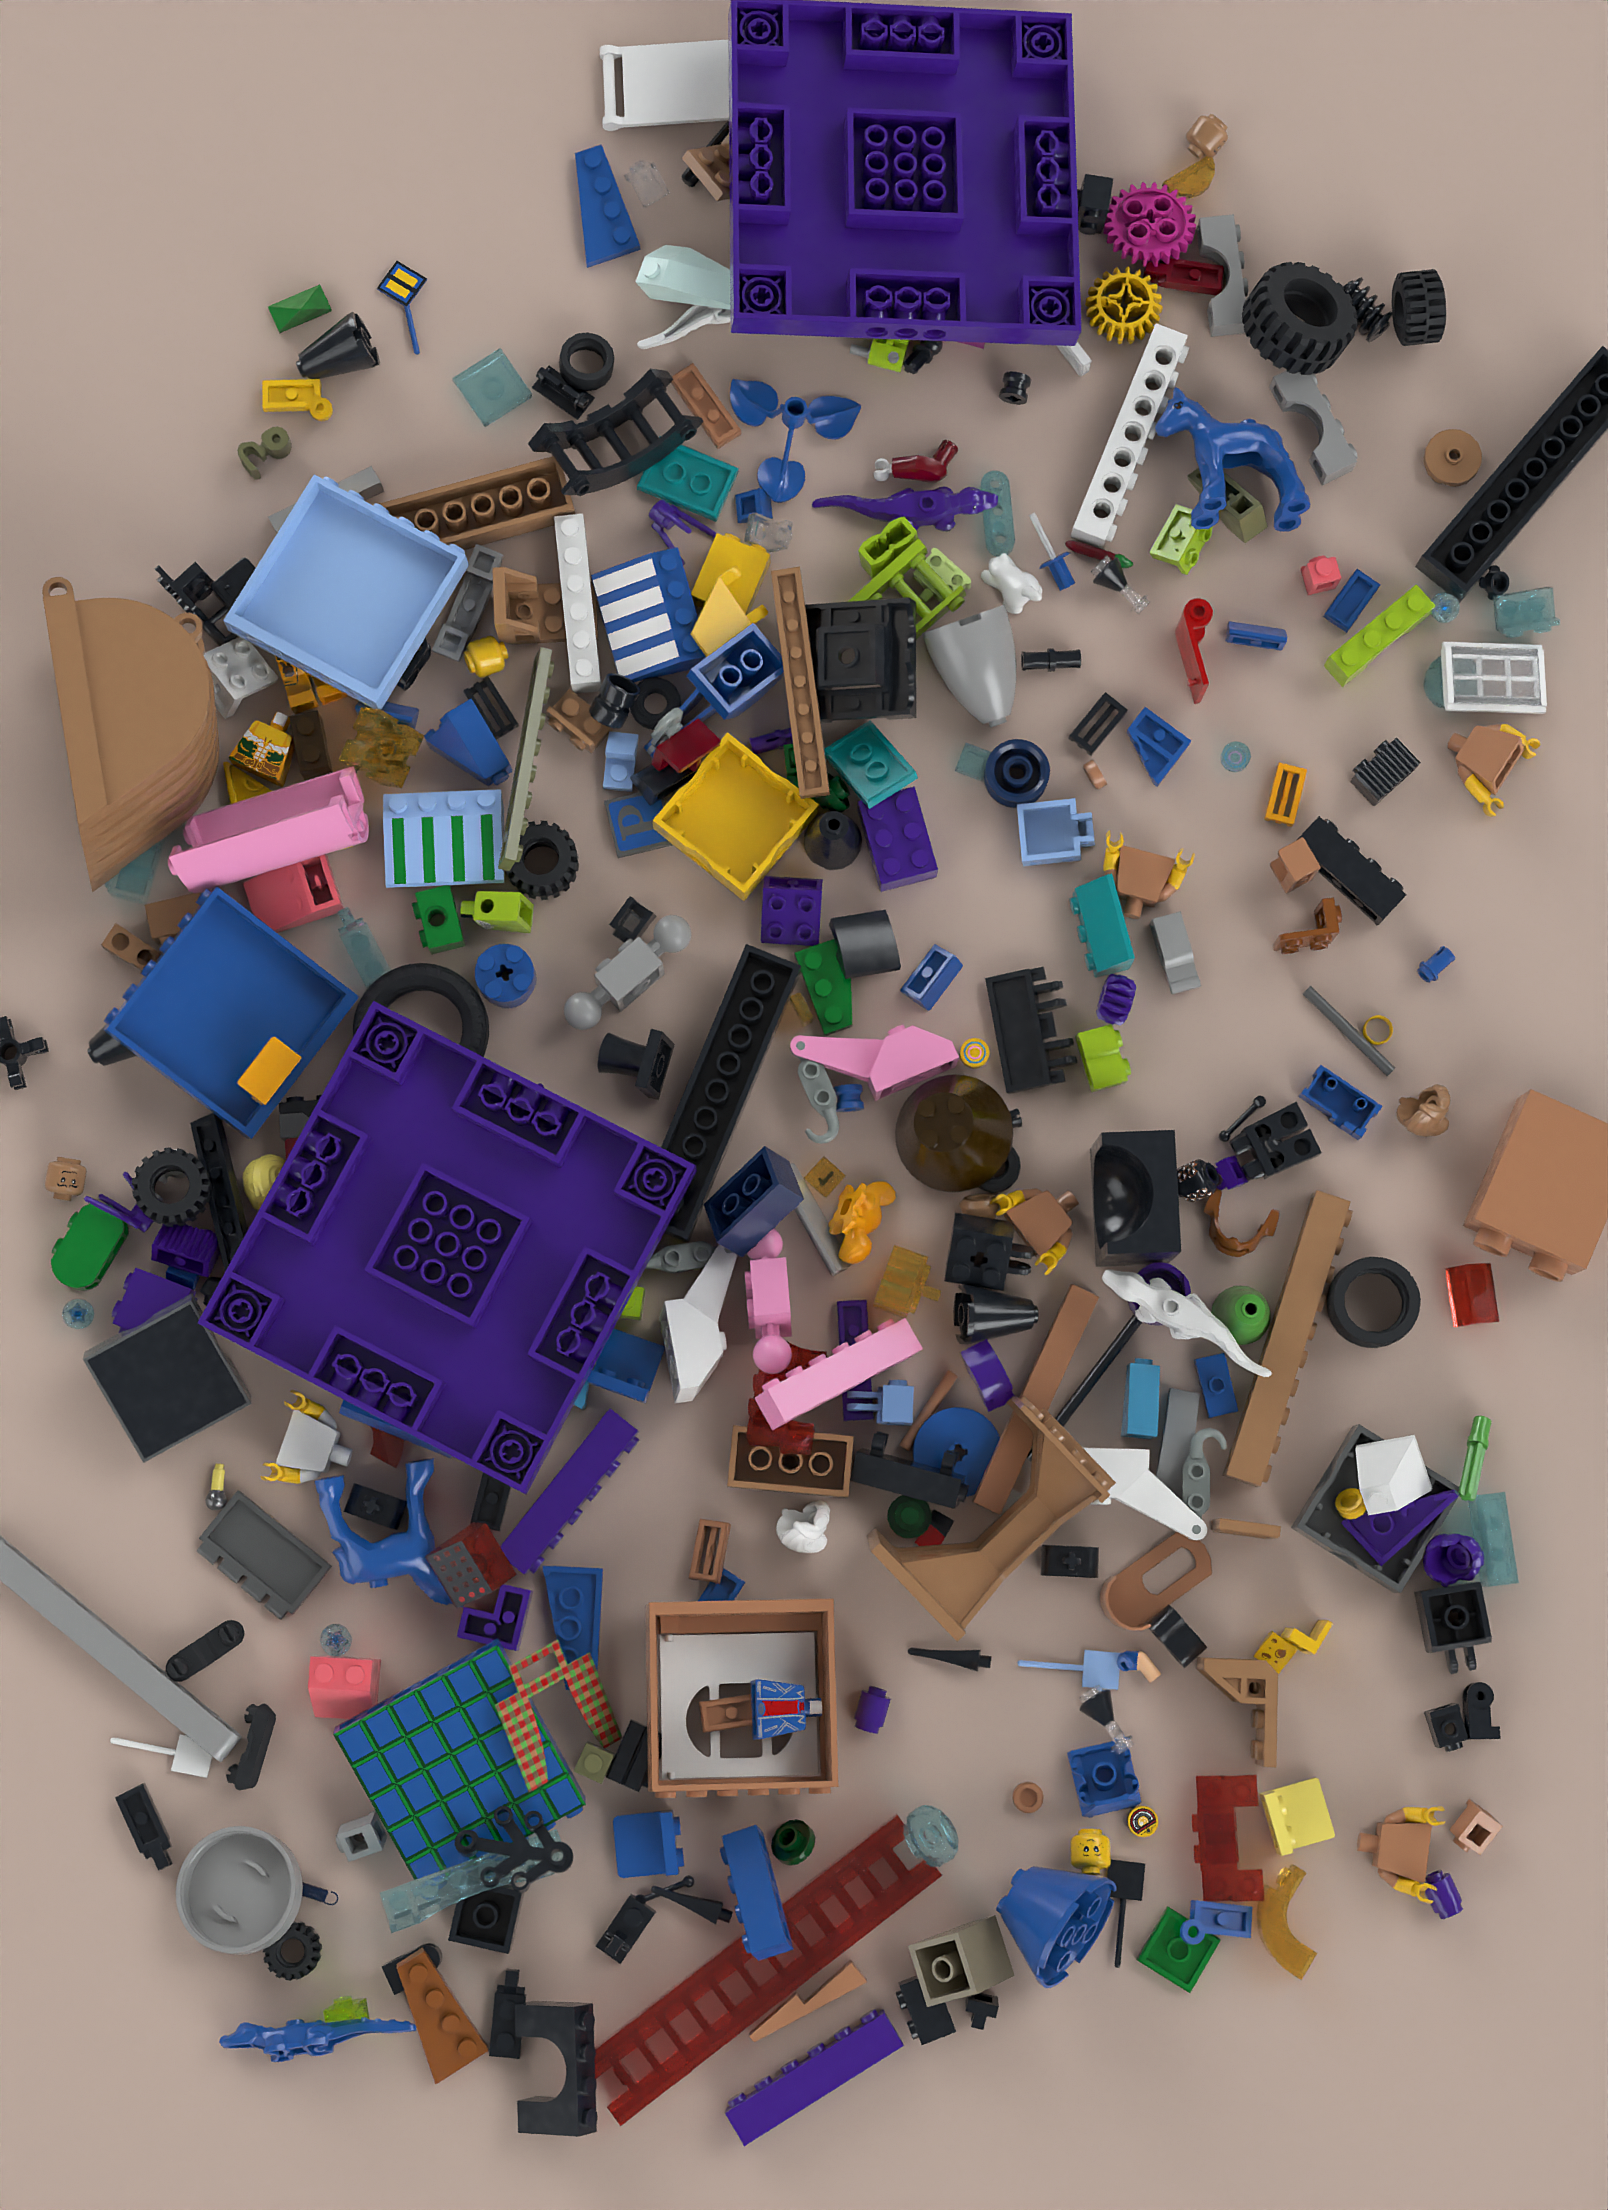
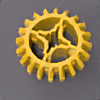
M1129 266L1125 268L1124 273H1121L1118 267L1113 270V275L1105 271L1102 276L1103 279L1097 277L1094 280L1095 287L1091 286L1088 289L1090 297L1085 300V305L1089 307L1086 309V317L1092 318L1089 323L1090 326H1099L1097 329L1098 336L1107 333L1106 340L1108 342L1112 340V337H1117L1119 345L1122 344L1123 338H1127L1131 345L1134 342L1135 336L1142 340L1145 337V332L1152 333L1154 329L1153 324L1159 323L1160 317L1158 314L1162 312L1163 308L1159 304L1162 296L1156 293L1158 289L1157 284L1149 285L1150 275L1142 279L1140 277V269L1135 274H1131ZM1121 288V291L1117 294H1109L1108 297L1104 296L1111 290ZM1131 290L1139 294L1140 297H1136L1135 295H1133ZM1123 296L1125 297L1124 304H1127L1124 315L1122 314L1123 308L1120 307ZM1106 314L1113 315L1116 321L1112 320ZM1139 314L1144 315L1135 322L1126 323L1131 317H1138Z

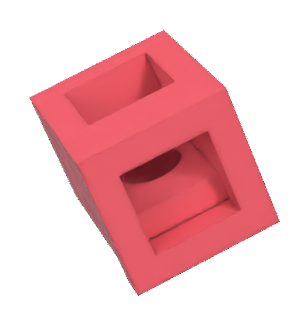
M1324 555L1310 559L1306 566L1300 568L1308 595L1336 589L1341 580L1336 557L1326 558Z

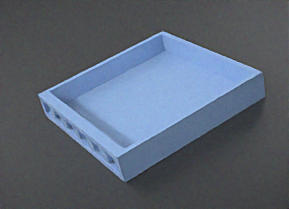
M314 474L223 621L228 631L380 712L468 568V560L465 551L459 546L452 543L448 546L441 542L440 538L433 532L428 530L422 532L414 528L415 525L404 517L397 519L390 515V512L382 505L377 503L371 505L365 502L359 493L353 490L347 492L339 488V484L333 479L326 476L322 479Z

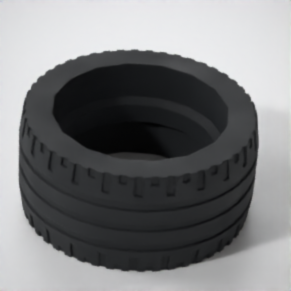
M1365 1257L1348 1264L1334 1277L1327 1294V1312L1333 1327L1347 1341L1361 1347L1380 1348L1399 1341L1413 1328L1420 1312V1292L1411 1273L1399 1263L1383 1257ZM1367 1273L1381 1274L1389 1278L1398 1288L1402 1299V1311L1397 1321L1390 1328L1379 1332L1366 1331L1358 1327L1349 1318L1345 1308V1293L1349 1284L1358 1276Z

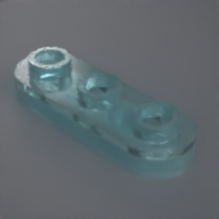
M990 471L983 476L980 490L996 494L998 496V505L992 509L982 511L986 548L990 554L998 557L1003 553L1007 555L1011 553L1014 548L1015 534L1009 480L1000 471ZM998 481L1000 486L993 488L990 482ZM999 508L1003 511V514L995 515L993 510ZM997 536H1003L1006 539V541L1004 543H998L995 538Z

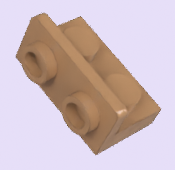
M568 689L553 708L549 706L546 709L547 718H549L547 723L559 733L562 730L571 737L569 741L580 751L586 749L592 754L614 728L607 727L595 720L589 713L590 705L571 689Z

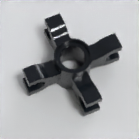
M7 1016L0 1017V1063L7 1067L11 1088L14 1087V1090L27 1088L21 1066L25 1064L27 1056L49 1052L47 1040L39 1037L19 1043L15 1040L11 1019H8ZM15 1046L17 1048L16 1056L11 1060H6V1050Z

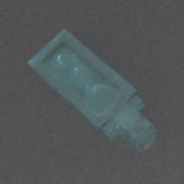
M346 907L338 911L344 927L338 929L341 934L339 936L368 989L375 980L391 969L367 923L364 922L362 917L355 920L350 909Z

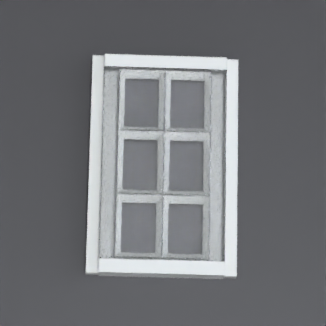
M1468 642L1442 643L1441 662L1445 711L1546 713L1547 698L1544 650H1542V645Z

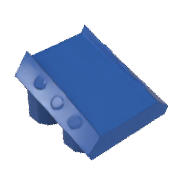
M1126 1739L1072 1750L1067 1753L1082 1817L1092 1818L1100 1814L1134 1808L1142 1803L1139 1793V1782L1134 1773L1131 1753Z

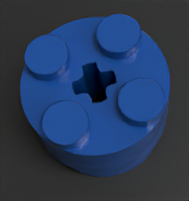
M512 944L494 945L478 957L475 966V980L481 994L486 1000L498 1007L514 1008L522 1005L528 1000L535 988L537 978L533 963L528 954L519 946ZM508 971L510 974L508 981L503 980L501 977L502 972Z

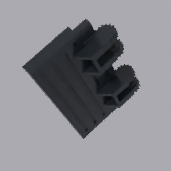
M1043 966L985 978L1006 1093L1008 1094L1066 1082L1063 1069L1050 1070L1078 1063L1077 1057L1072 1055L1050 1060L1049 1051L1070 1048L1074 1045L1073 1038H1066L1045 1043L1044 1039L1057 1037L1053 1012L1042 1014L1040 1012L1067 1006L1066 999L1061 998L1039 1003L1038 994L1054 992L1063 988L1062 981L1034 985V982L1046 980Z

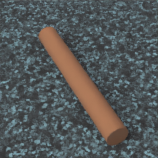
M950 1370L946 1372L900 1442V1447L908 1452L910 1451L919 1428L935 1413L958 1378L956 1374Z

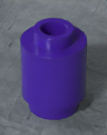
M869 1686L868 1691H861L854 1716L856 1728L878 1734L879 1728L884 1725L891 1698L886 1696V1690Z
M1437 1870L1426 1875L1425 1883L1434 1885L1437 1888V1891L1430 1888L1425 1890L1427 1898L1434 1901L1430 1903L1434 1913H1438L1440 1919H1446L1460 1913L1463 1910L1461 1905L1463 1900L1450 1873L1443 1874L1442 1870Z

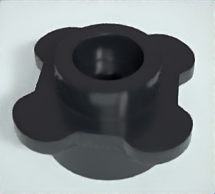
M1492 565L1486 576L1480 578L1479 586L1488 593L1489 600H1497L1499 595L1504 594L1508 590L1509 577L1505 572L1500 571L1499 566Z

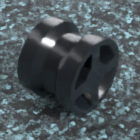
M1010 371L1004 373L1003 382L1005 385L1000 390L999 398L1010 404L1021 405L1027 403L1028 394L1026 389L1030 387L1031 378L1020 372Z

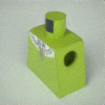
M478 891L475 901H462L460 912L462 918L474 919L483 929L531 933L534 904L521 892Z

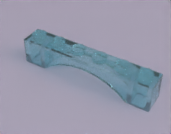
M557 1829L549 1831L555 1842H561ZM537 1836L527 1839L531 1846L544 1848ZM488 1853L380 1892L381 1904L390 1931L394 1933L416 1925L460 1900L489 1889L511 1884L513 1874L520 1871L526 1873L541 1861H526L501 1878L497 1886L488 1888L484 1886L480 1879L481 1871L489 1866L495 1867L510 1857ZM554 1853L552 1860L560 1861L563 1858V1853ZM549 1871L548 1873H546L544 1876H542V1877L539 1878V1879L548 1877V1876L553 1875V1874H556V1873H553V1872H550V1871ZM493 1872L488 1873L485 1876V1881L492 1882L496 1874ZM520 1877L516 1880L515 1883L526 1881V1879Z

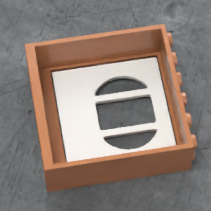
M833 1599L649 1602L645 1605L648 1792H655V1798H676V1791H686V1797H707V1790H717V1796H738V1790L748 1789V1795L754 1796L769 1795V1789H778V1795L800 1794V1788H809V1794L831 1793V1787H839ZM817 1631L818 1694H816L814 1632L710 1635L672 1634ZM657 1634H667L660 1636L662 1779L669 1780H659ZM761 1679L803 1685L805 1699L821 1698L822 1716L819 1717L820 1776L674 1780L675 1778L818 1775L817 1717H806V1729L793 1732L787 1745L776 1755L772 1754V1740L769 1737L762 1739L761 1757L721 1758L720 1730L710 1732V1756L706 1757L699 1752L688 1736L686 1714L691 1700L703 1687H709V1700L719 1699L720 1684L751 1683L750 1681Z

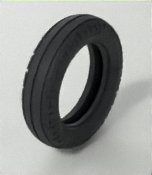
M414 963L392 969L375 980L365 991L358 1003L353 1020V1037L373 1001L388 1008L399 997L410 992L431 991L449 999L460 1013L462 1037L459 1045L483 1057L485 1055L489 1040V1020L485 1005L478 992L464 977L446 967L429 963Z

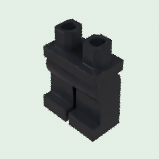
M1297 1101L1245 1127L1241 1134L1229 1142L1236 1156L1250 1150L1255 1159L1242 1166L1248 1181L1260 1177L1267 1179L1293 1166L1316 1158L1322 1153L1310 1129L1282 1142V1139L1296 1134L1308 1126Z

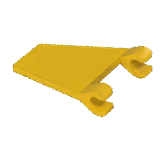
M737 566L732 567L717 578L690 633L706 657L749 625L757 623L768 615V610L764 605H760L745 615L726 587L742 575Z

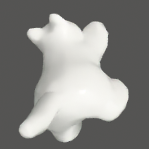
M1005 553L991 558L989 570H984L981 573L984 583L998 589L1002 593L1003 605H1005L1008 613L1019 614L1022 612L1026 602L1030 600L1040 601L1042 599V587L1036 578L1029 573L1022 572Z

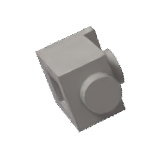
M376 1810L370 1812L367 1816L340 1826L336 1835V1844L339 1851L345 1853L348 1862L383 1850L387 1835Z

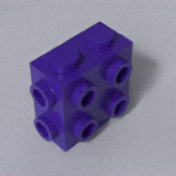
M135 1268L133 1273L130 1272L124 1282L123 1289L126 1292L122 1301L118 1300L113 1308L112 1317L114 1320L112 1324L120 1326L119 1333L135 1328L146 1322L155 1313L190 1294H193L195 1297L196 1291Z

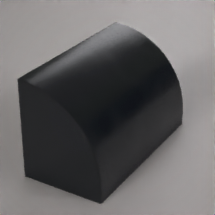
M651 764L631 776L630 779L651 806L688 783L698 770L693 772L687 768L683 772L678 773L668 765L661 771H658Z

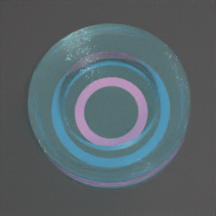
M1230 742L1221 753V763L1228 771L1240 772L1250 762V750L1242 742Z

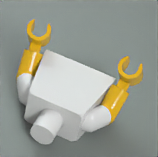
M290 1390L291 1393L297 1396V1400L293 1404L284 1401V1404L294 1411L276 1464L269 1462L262 1464L263 1466H269L272 1473L269 1477L260 1476L261 1479L300 1484L317 1479L322 1472L328 1473L331 1462L347 1467L351 1460L353 1449L338 1445L341 1432L336 1430L337 1423L324 1406L305 1398L303 1394L296 1390Z

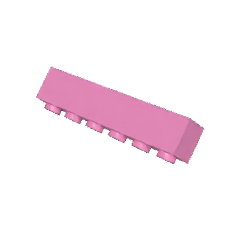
M891 1318L877 1326L878 1332L873 1335L868 1330L854 1338L855 1344L849 1346L848 1342H845L831 1350L832 1356L826 1358L825 1354H822L808 1362L809 1368L803 1370L802 1366H798L785 1374L786 1380L780 1382L778 1378H775L762 1386L764 1392L755 1397V1400L771 1429L774 1430L921 1351L923 1348L906 1318L896 1323Z

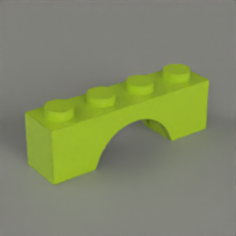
M1416 584L1332 653L1325 662L1324 667L1344 687L1389 645L1404 634H1408L1424 621L1436 605Z

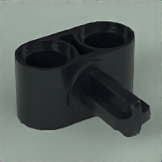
M354 1483L343 1512L398 1530L407 1501Z
M1042 1545V1576L1098 1578L1099 1547Z

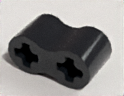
M1169 1604L1147 1623L1151 1624L1149 1630L1183 1668H1186L1207 1649V1646Z

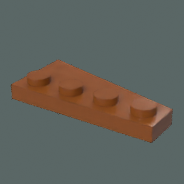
M423 1947L396 1964L436 2085L488 2052V2046Z

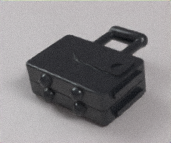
M245 557L240 559L211 584V589L215 596L224 606L212 617L204 621L202 626L204 631L218 646L238 637V635L232 632L225 637L216 627L215 623L229 612L256 568Z

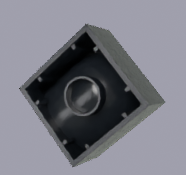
M1175 1130L1101 1132L1090 1148L1096 1267L1150 1265L1158 1262L1169 1263L1181 1252Z

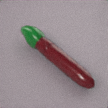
M1075 540L1065 542V546L1073 552L1107 563L1118 557L1122 568L1133 566V562L1122 554H1114Z

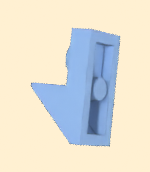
M609 732L605 749L606 763L603 789L633 792V782L630 777L635 774L639 734Z

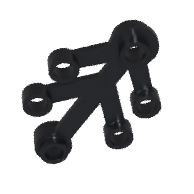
M507 1806L498 1807L494 1812V1819L499 1826L505 1829L513 1843L479 1838L476 1832L468 1829L459 1832L455 1838V1847L458 1853L464 1857H472L479 1851L510 1856L497 1866H489L481 1871L480 1879L484 1886L488 1888L497 1886L501 1878L526 1861H541L526 1873L516 1872L511 1877L513 1889L518 1893H524L533 1882L549 1871L553 1873L567 1871L574 1860L573 1851L570 1846L564 1842L554 1841L544 1826V1820L538 1811L528 1812L524 1817V1823L529 1831L535 1832L544 1848L534 1847L529 1844L513 1820L514 1816L511 1809ZM502 1812L509 1813V1817L505 1821L498 1819L499 1814ZM532 1817L539 1818V1823L535 1826L528 1824L529 1819ZM465 1837L472 1838V1843L469 1846L461 1845ZM554 1853H563V1858L560 1861L552 1860ZM488 1873H495L496 1877L492 1882L485 1881V1876ZM518 1878H525L526 1883L524 1886L517 1887L515 1885Z

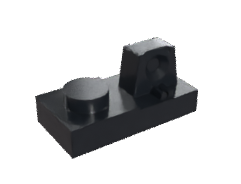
M630 1894L595 1947L621 1964L656 1913V1910L633 1894Z

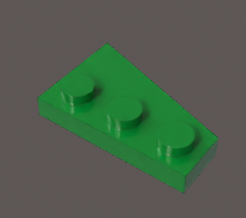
M834 939L794 953L798 965H801V974L824 1036L850 1028L853 1025L851 978L845 979L836 958L838 948Z

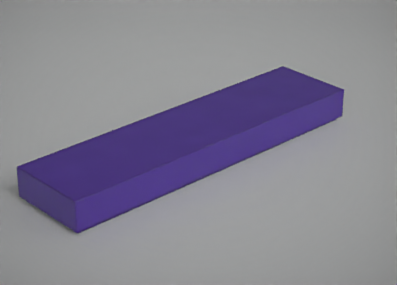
M867 1300L837 1301L839 1345L848 1342L849 1346L856 1343L854 1338L869 1330ZM869 1379L848 1391L872 1392V1381ZM848 1391L842 1393L843 1421L874 1420L872 1411L847 1410V1404L849 1403L873 1404V1400L847 1398Z

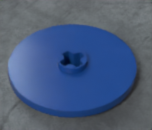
M961 1407L943 1409L931 1415L919 1428L913 1443V1461L941 1469L944 1452L946 1450H954L955 1444H959L961 1449H965V1455L960 1456V1461H957L954 1472L966 1475L964 1484L969 1485L967 1497L973 1496L997 1447L1000 1436L994 1425L977 1411Z

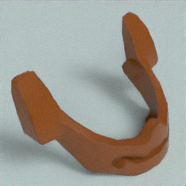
M1216 1188L1215 1193L1208 1197L1204 1213L1208 1214L1211 1218L1209 1237L1220 1252L1232 1257H1241L1253 1252L1264 1236H1274L1280 1212L1272 1209L1265 1223L1261 1224L1257 1230L1256 1236L1248 1242L1240 1243L1235 1237L1226 1238L1221 1232L1218 1222L1222 1191Z

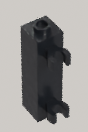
M879 1431L874 1433L871 1450L861 1448L856 1452L850 1481L955 1509L960 1502L964 1503L969 1489V1485L964 1484L966 1475L954 1472L958 1452L946 1450L943 1454L941 1469L884 1454L889 1434Z

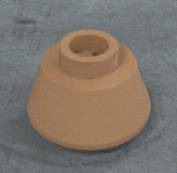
M991 1194L968 1195L959 1203L963 1214L992 1219L996 1218L995 1213L998 1212L1000 1205L995 1202L990 1204V1201L996 1197Z

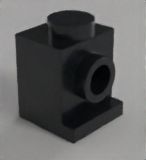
M1450 1703L1424 1711L1435 1747H1444L1446 1752L1463 1747L1462 1741L1469 1738L1460 1714L1459 1704ZM1448 1723H1452L1454 1726V1732L1450 1735L1445 1732V1726Z

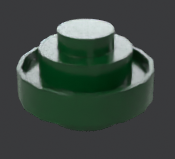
M827 772L830 795L815 797V799L823 809L828 808L832 811L835 809L837 812L842 813L850 807L847 798L850 795L849 789L839 776L833 777Z
M902 1495L891 1503L888 1509L887 1520L890 1528L896 1535L902 1538L913 1539L921 1536L928 1530L932 1512L926 1501Z
M798 1819L787 1821L776 1830L772 1838L771 1849L773 1855L780 1862L789 1866L798 1865L805 1861L815 1846L816 1837L814 1831L804 1821Z

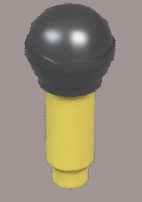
M215 1464L213 1469L211 1490L205 1500L207 1507L211 1510H220L227 1502L223 1491L224 1464Z

